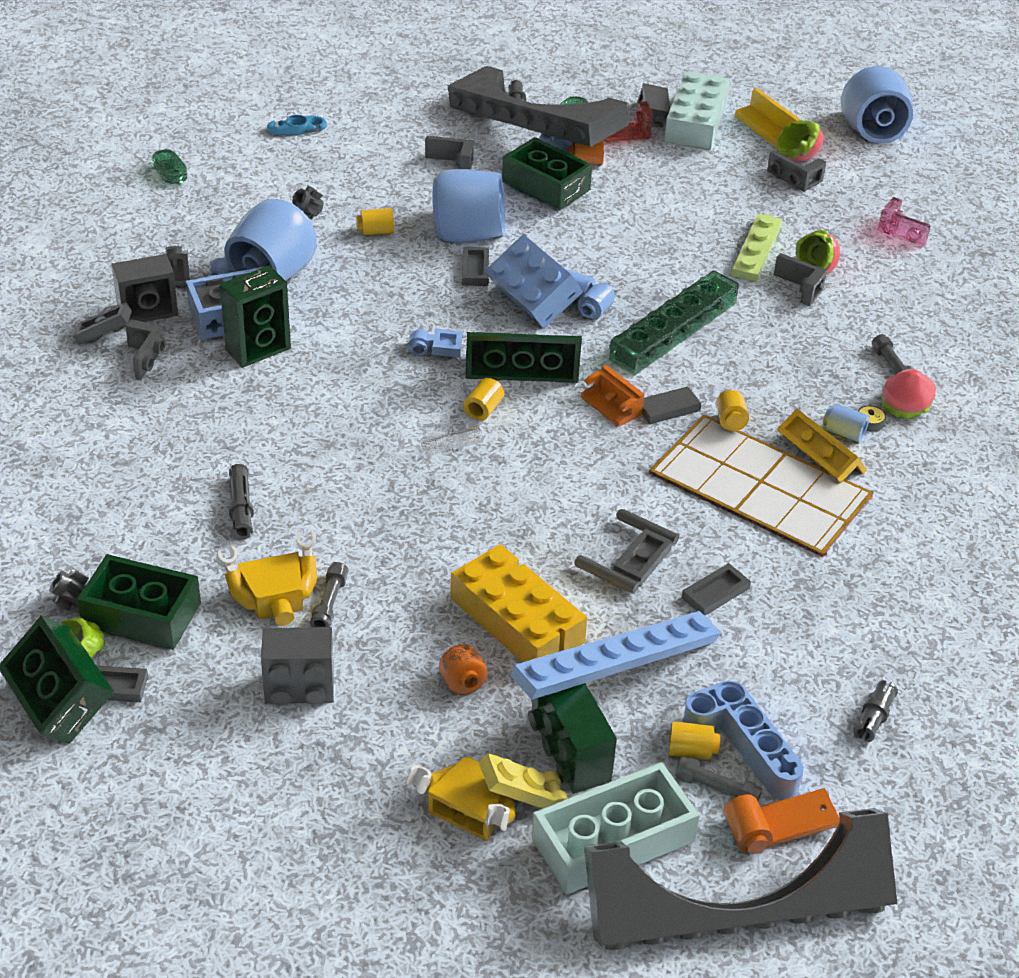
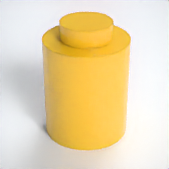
M392 208L360 210V215H356L357 231H362L363 236L394 234Z
M483 378L464 400L463 409L465 413L476 420H486L504 398L503 387L494 379Z
M736 390L722 392L716 399L720 423L728 431H739L749 421L744 397Z
M672 721L668 756H685L697 760L711 761L712 754H719L720 734L714 733V726Z

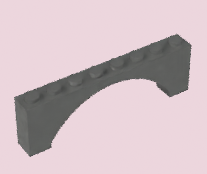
M484 66L447 85L450 106L455 109L588 147H592L629 125L627 102L609 97L605 100L560 105L522 101L505 93L503 70Z
M876 808L839 812L840 822L831 839L819 856L802 873L771 893L741 902L715 903L700 901L665 888L650 878L630 857V847L621 841L584 846L594 939L608 950H619L627 948L628 942L643 940V944L654 945L664 943L666 941L665 937L680 935L681 939H696L702 937L704 931L717 930L719 934H732L739 932L740 926L753 925L757 929H767L775 927L776 921L790 919L791 923L801 924L813 921V916L826 914L827 918H844L849 916V911L862 909L864 913L885 911V906L898 904L888 813Z

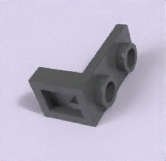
M426 136L425 158L456 161V166H460V169L471 170L474 161V140Z
M772 151L769 155L767 172L805 192L823 182L826 161L818 158L805 166H801L780 153Z
M182 246L166 247V252H161L160 255L167 254L174 272L175 287L187 286L186 281L190 280L188 250H182Z
M780 253L776 257L774 276L800 285L799 292L802 293L800 303L811 306L824 289L827 270Z
M130 319L125 325L128 347L138 349L133 357L135 379L141 380L147 371L152 370L156 357L159 354H163L166 340L163 338L160 325Z

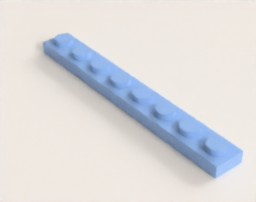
M698 611L515 664L510 676L532 700L712 644L718 639L721 632L711 623L707 616Z

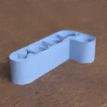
M728 680L693 692L688 696L683 722L714 726V732L722 729L774 798L784 800L797 796L803 776V765L745 687L736 681Z

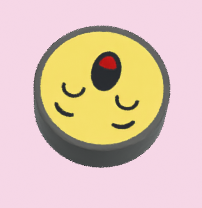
M872 405L859 408L858 412L870 415L866 431L876 432L883 429L886 413L881 408Z

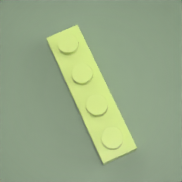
M757 214L734 264L732 276L757 282L781 228L782 219L768 214Z

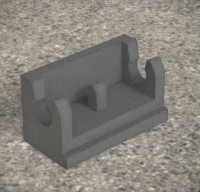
M643 83L637 100L640 127H664L663 123L655 122L654 119L656 117L667 118L671 108L668 88Z

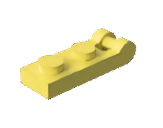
M489 753L478 762L489 791L542 809L568 799L565 791L560 790L561 781L556 771L542 773L532 767L528 768L514 763L507 758L503 759Z

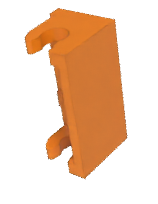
M607 365L602 366V369L589 375L584 380L588 385L593 382L594 384L581 392V398L616 426L620 427L642 415L644 393Z

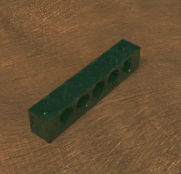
M715 270L699 278L697 282L683 289L681 293L667 300L662 306L648 313L647 316L637 323H633L621 334L614 336L609 344V361L635 376L734 306L737 301L739 283Z

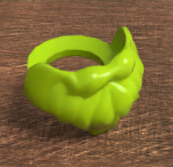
M81 617L61 622V624L69 626L76 637L83 633L81 644L91 658L97 651L105 647L104 634L95 623L88 622Z

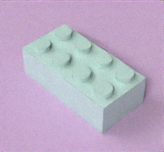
M696 71L684 72L667 116L664 142L711 150L727 104L730 79L720 75H703Z
M660 762L534 812L532 840L563 891L568 895L588 886L584 846L621 841L630 847V857L637 865H640L695 842L700 815L663 762Z

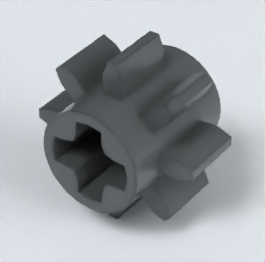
M308 185L306 190L299 189L294 193L292 204L302 210L308 218L310 215L317 216L321 213L324 206L321 199L323 194Z
M74 568L70 570L69 574L63 570L60 571L49 589V592L55 595L52 601L67 611L70 610L72 605L78 608L77 598L86 586L89 577Z

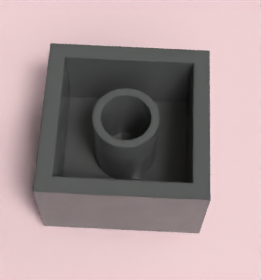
M167 254L111 263L117 306L125 302L132 310L129 320L148 322L179 316L174 272Z
M332 627L262 629L261 668L265 704L283 706L289 703H310L319 705L334 702Z

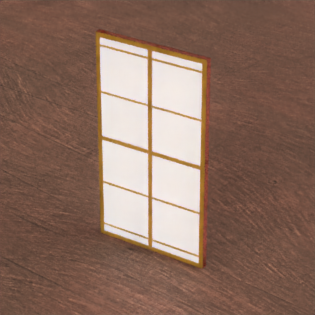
M705 414L649 470V474L821 557L827 555V551L868 501L873 498L874 492L846 479L840 483L824 469L740 430L728 431L722 427L720 421Z

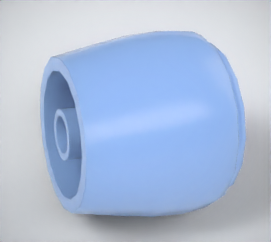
M879 65L866 67L853 74L843 88L840 97L842 114L850 127L869 142L891 143L902 137L910 128L913 120L912 96L903 77L893 69ZM862 119H875L879 126L874 129L864 123Z
M451 169L440 172L438 177L434 178L432 203L435 229L439 239H443L444 242L472 243L505 235V200L500 173L470 169Z
M266 199L251 208L239 221L226 241L224 247L225 259L232 272L270 265L286 281L300 272L312 260L317 248L316 233L309 218L294 204L279 199Z

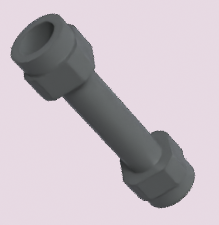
M879 334L873 338L872 346L877 355L885 357L896 374L903 370L912 369L909 365L905 366L892 349L893 342L889 337Z
M341 562L332 563L327 570V585L320 605H316L311 614L310 625L312 627H329L332 624L334 618L332 608L340 586H345L349 571L348 567Z
M682 756L675 772V776L692 784L693 780H697L736 797L752 795L756 797L758 802L763 788L756 786V783L745 780L744 784L702 768L700 767V761L692 757Z

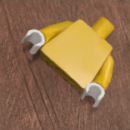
M311 530L312 541L308 544L302 543L300 541V531L297 533L296 543L298 548L302 550V556H299L297 551L238 563V569L234 565L238 555L235 546L230 545L229 547L231 559L223 558L219 549L216 561L218 565L226 568L227 573H224L232 599L245 609L253 610L258 619L274 617L275 623L279 626H286L292 623L294 620L293 612L303 610V600L310 597L317 582L316 557L312 555V549L316 544L315 533Z
M463 757L456 765L452 764L435 772H430L422 766L415 765L411 767L405 784L416 785L417 792L420 794L428 791V813L485 841L490 839L495 825L500 827V830L506 831L507 825L514 821V799L489 791L478 763L479 761L470 757Z

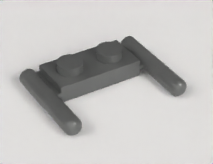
M619 509L616 513V518L641 530L642 533L617 560L613 569L611 570L582 555L575 558L574 564L576 567L635 594L638 587H641L671 551V547L676 545L679 534L625 509Z

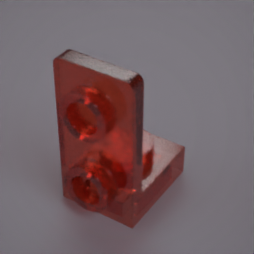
M648 101L638 102L637 111L633 115L634 123H629L628 126L605 138L603 141L650 139L653 113Z

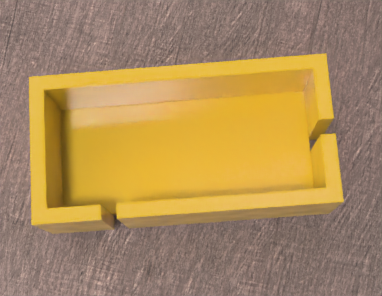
M501 544L451 572L450 599L521 662L571 649L585 643L587 616L524 563L519 566V559Z

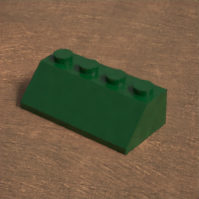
M467 332L466 379L491 378L494 380L578 383L582 336Z

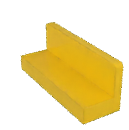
M758 88L752 90L750 105L735 110V117L776 148L777 138L780 132L783 131V128L785 126L790 127L791 122L800 120Z
M797 408L777 428L784 438L840 483L855 468L862 474L867 471L857 455Z

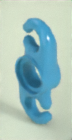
M296 114L287 117L286 120L278 121L279 127H274L276 125L275 121L269 122L267 130L275 135H302L308 130H316L314 124H319V130L325 129L327 122L324 118L316 115L303 116Z

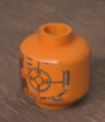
M458 644L450 647L444 652L439 661L440 674L448 688L454 693L460 695L473 693L482 687L487 679L488 671L486 664L473 646Z

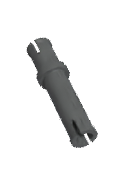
M234 464L229 469L231 493L229 516L233 521V535L237 539H247L253 533L251 518L254 515V509L249 497L248 468L244 464Z

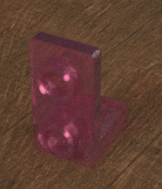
M892 197L881 211L877 231L925 247L931 228L930 224L904 216L903 211L900 210L902 200Z

